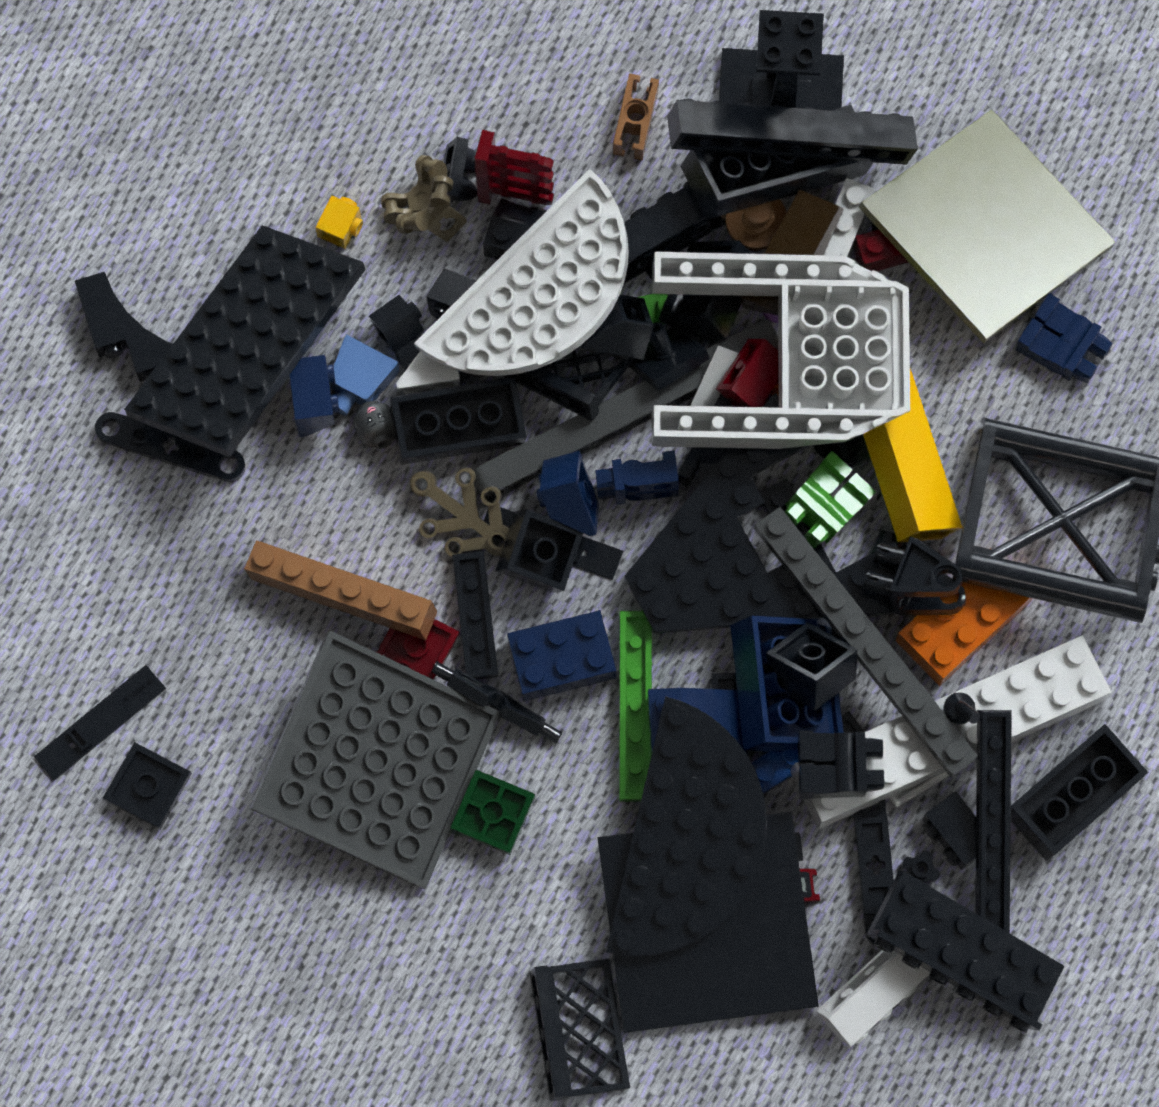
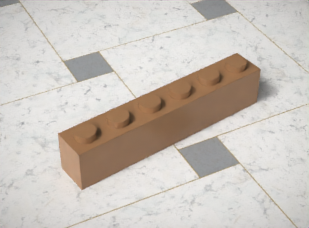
M256 540L244 567L251 580L425 641L438 612L431 600Z

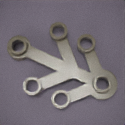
M462 468L455 476L456 483L462 489L464 506L437 486L436 477L430 471L422 470L411 477L410 488L414 494L421 497L429 496L456 516L455 518L442 520L425 519L419 526L420 534L423 537L432 538L438 533L472 528L482 536L465 540L459 537L450 538L445 543V552L449 556L453 557L452 555L462 554L466 551L486 549L495 556L501 555L510 528L503 525L499 503L501 492L497 487H487L481 493L482 502L488 506L489 525L479 517L474 487L476 474L471 468ZM462 472L470 474L471 480L469 483L462 482L460 478ZM418 479L426 480L427 488L425 490L418 488ZM487 491L495 492V502L487 500ZM428 522L432 523L435 527L432 534L427 533L424 529L425 524ZM495 535L503 537L504 543L502 546L494 544L493 537ZM452 541L459 543V552L451 551L450 543Z

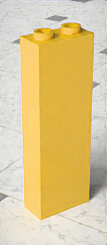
M910 368V412L864 433L863 436L897 541L908 542L910 536L920 541L939 540L961 529L962 524Z

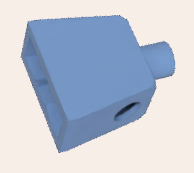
M347 334L334 363L336 383L330 384V389L338 393L339 412L347 416L354 402L362 405L369 401H375L400 371L398 361Z

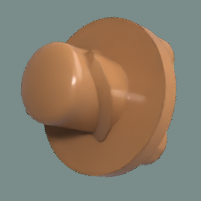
M780 199L728 213L726 215V228L730 237L733 240H740L748 250L754 252L767 249L787 212Z

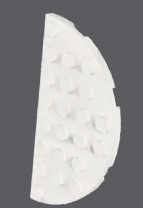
M589 169L414 343L416 348L430 359L457 371L485 376H504L524 373L551 364L568 355L590 338L612 311L622 290L628 267V237L624 220L617 203L603 181Z

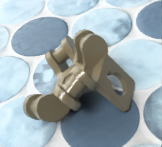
M421 155L415 163L418 182L411 191L404 194L391 192L381 197V205L386 209L383 213L384 221L396 225L397 230L402 234L411 233L413 230L422 232L428 229L445 242H448L466 224L467 219L450 206L451 199L447 192L453 189L454 181L447 177L448 170L446 164L438 159L433 160L430 156ZM443 217L445 219L455 218L454 225L448 230H441V223L439 221Z

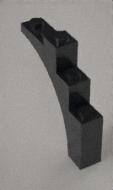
M105 271L75 280L99 358L103 356L115 358L123 354V350L129 349L140 382L145 381L173 343L165 341L145 329L126 311L114 294Z

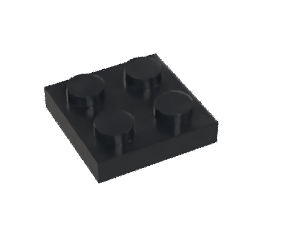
M134 742L103 799L161 830L192 773Z

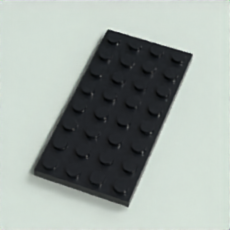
M262 225L124 410L127 416L230 457L366 270L364 263Z

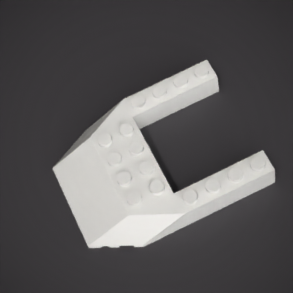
M690 252L654 253L652 263V294L778 296L779 408L654 405L652 412V446L782 449L849 441L910 412L909 287L897 281H890L883 274L875 270L870 271L846 256Z

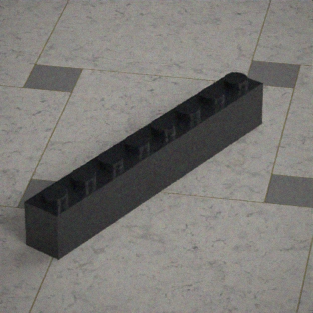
M693 99L676 100L667 115L671 149L903 165H907L918 150L913 116H901L897 113L885 115L872 114L868 111L857 113L843 112L840 109L815 110L811 107L787 108L781 105L758 106L752 103L730 104L723 101L702 102Z

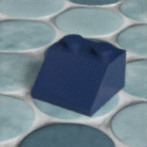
M325 355L301 358L289 376L299 437H306L334 425V414L340 412L337 394L331 395L330 384L336 383L333 364L327 365Z
M580 451L543 460L542 473L538 475L540 489L536 490L540 506L542 508L546 507L551 519L588 536L596 535L599 501Z

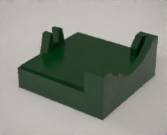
M475 770L451 825V833L462 838L465 836L511 855L536 796L525 789Z

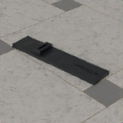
M500 507L503 525L510 528L515 512ZM487 511L484 521L490 525ZM495 535L493 537L504 541L503 537L500 535ZM583 536L573 566L613 580L624 551ZM584 550L588 552L586 557L582 556Z
M145 665L34 756L35 759L55 781L166 690V687L150 668ZM72 742L75 745L73 749L69 746Z

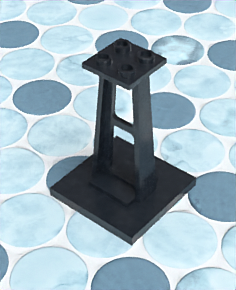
M760 10L757 50L722 48L719 101L730 104L752 103L758 106L781 105L787 108L811 107L815 110L841 108L844 55L822 54L824 14Z

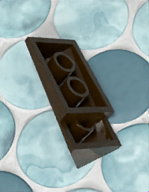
M799 190L764 254L824 255L844 209ZM778 296L740 297L742 307L745 309L778 315Z

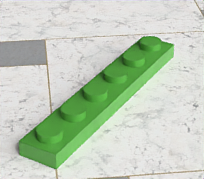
M620 611L619 802H641L651 760L647 696L648 689H652V628L642 611Z

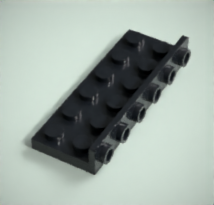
M899 871L866 934L876 940L874 945L877 948L890 954L893 951L903 956L901 961L917 970L921 966L930 972L928 977L935 982L945 986L947 982L957 987L956 994L969 1001H973L974 998L984 1003L982 1008L997 1017H1000L1001 1014L1011 1019L1009 1023L1011 1026L1027 1033L1028 1029L1040 1031L1042 1024L1038 1022V1019L1065 967L905 871Z

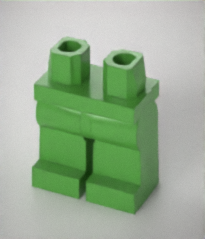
M833 451L827 455L785 504L787 508L784 512L795 526L802 520L810 528L804 537L813 548H816L823 542L828 543L877 492L855 473L836 495L832 497L830 494L852 471Z

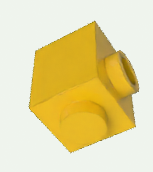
M331 195L315 227L317 237L346 249L351 237H357L362 228L363 220L361 219L360 207L350 198L342 196L339 199Z

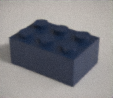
M601 610L507 633L508 644L523 702L616 679V667Z

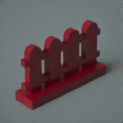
M482 130L475 156L478 202L490 205L492 195L498 194L503 197L525 200L534 204L552 205L554 193H552L554 187L552 182L554 161L538 153H527L509 149L507 146L502 145L496 146L495 132Z

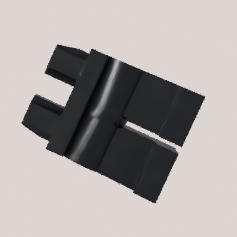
M799 731V799L865 797L866 792L882 790L884 788V770H866V760L883 758V740L865 738V732H855L854 734Z

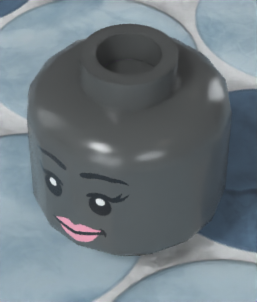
M369 401L357 409L356 415L353 418V425L362 444L370 448L376 447V449H384L390 446L395 438V427L390 407L378 401Z

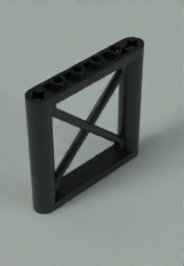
M985 418L955 564L961 570L962 582L1142 623L1146 614L1150 591H1155L1158 580V572H1153L1154 564H1159V457ZM991 458L1009 461L1052 515V518L994 549L974 546ZM1024 459L1121 481L1064 511ZM1131 489L1150 493L1135 582L1117 578L1073 523L1077 518ZM1062 528L1103 581L1003 558ZM953 575L952 580L956 581V578Z

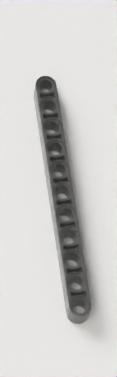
M769 319L762 320L707 348L709 360L659 391L647 381H643L600 403L598 406L599 413L593 421L577 415L473 469L476 474L474 486L480 497L482 491L490 486L497 487L501 492V496L538 478V475L542 473L543 460L580 451L582 455L652 419L654 405L677 406L693 398L718 345L739 353L748 339H766L778 350V335ZM487 491L486 498L488 501L491 502L496 499L495 492Z

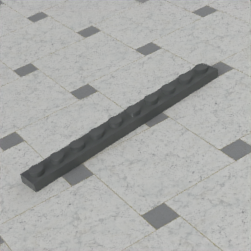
M781 507L754 525V530L842 641L858 649L857 660L947 774L952 778L977 760L978 755Z

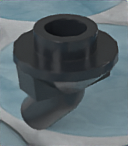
M962 692L953 693L945 700L943 712L952 723L957 725L967 722L975 724L979 721L980 714L976 711L975 702L968 694Z

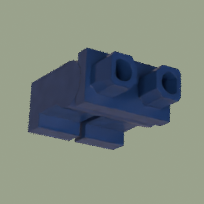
M1049 293L1036 312L1034 319L1032 318L1019 338L1015 350L1052 372L1062 375L1061 377L1068 381L1074 377L1089 383L1098 366L1084 358L1090 352L1103 360L1113 343L1100 334L1102 328L1095 322L1092 323L1086 317L1073 312L1059 303V298Z
M675 450L662 452V460L641 463L638 460H628L622 464L621 459L612 460V468L595 470L598 500L616 498V505L626 504V499L629 501L679 497Z

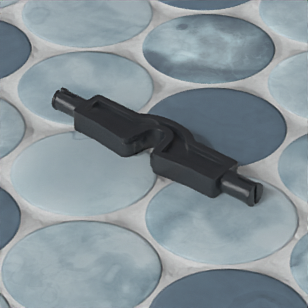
M436 661L430 672L447 681V686L480 706L495 705L499 709L500 717L535 736L540 734L556 744L562 735V731L545 723L546 719L522 706L508 694L478 681L457 668L452 670Z

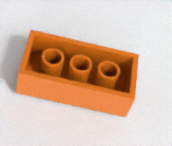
M962 582L961 586L965 591L966 603L961 611L952 615H917L898 633L895 641L941 686L1018 615L1033 598ZM956 593L953 596L940 597V599L946 604H951L958 601L959 595Z

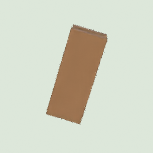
M629 73L613 142V154L624 157L625 150L622 149L623 137L625 133L640 136L639 144L633 143L632 150H635L634 159L643 160L659 91V79H650V86H647L646 90L649 96L646 101L637 98L633 99V90L636 91L637 82L640 83L641 76ZM633 113H639L644 118L640 121H632L628 116Z

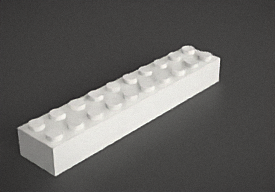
M1083 635L954 692L968 694L975 702L976 711L1012 710L1011 743L1105 701L1111 694V690ZM949 695L935 701L942 711L944 702ZM902 716L865 732V738L883 740V758L866 760V770H884V788L882 790L866 792L865 797L803 799L818 830L946 772ZM967 722L960 725L952 723L977 754V723L971 724ZM797 762L793 765L790 773L799 789L798 770L800 766H798Z

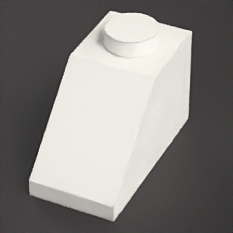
M420 351L396 382L398 396L460 386L459 372L441 365Z

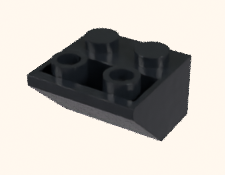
M620 294L603 324L582 344V348L598 355L604 352L615 354L625 360H632L633 358L644 360L653 330V323L645 299Z

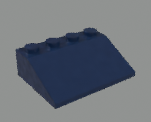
M750 616L730 625L744 751L797 750L799 731L844 733L839 693L817 710H813L789 696L766 659V653L807 622L832 635V627L826 620Z

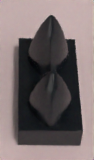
M458 136L446 145L444 163L448 170L447 177L454 181L453 189L447 192L451 199L450 204L455 200L468 201L478 196L476 186L463 176V173H476V151L468 147V139Z

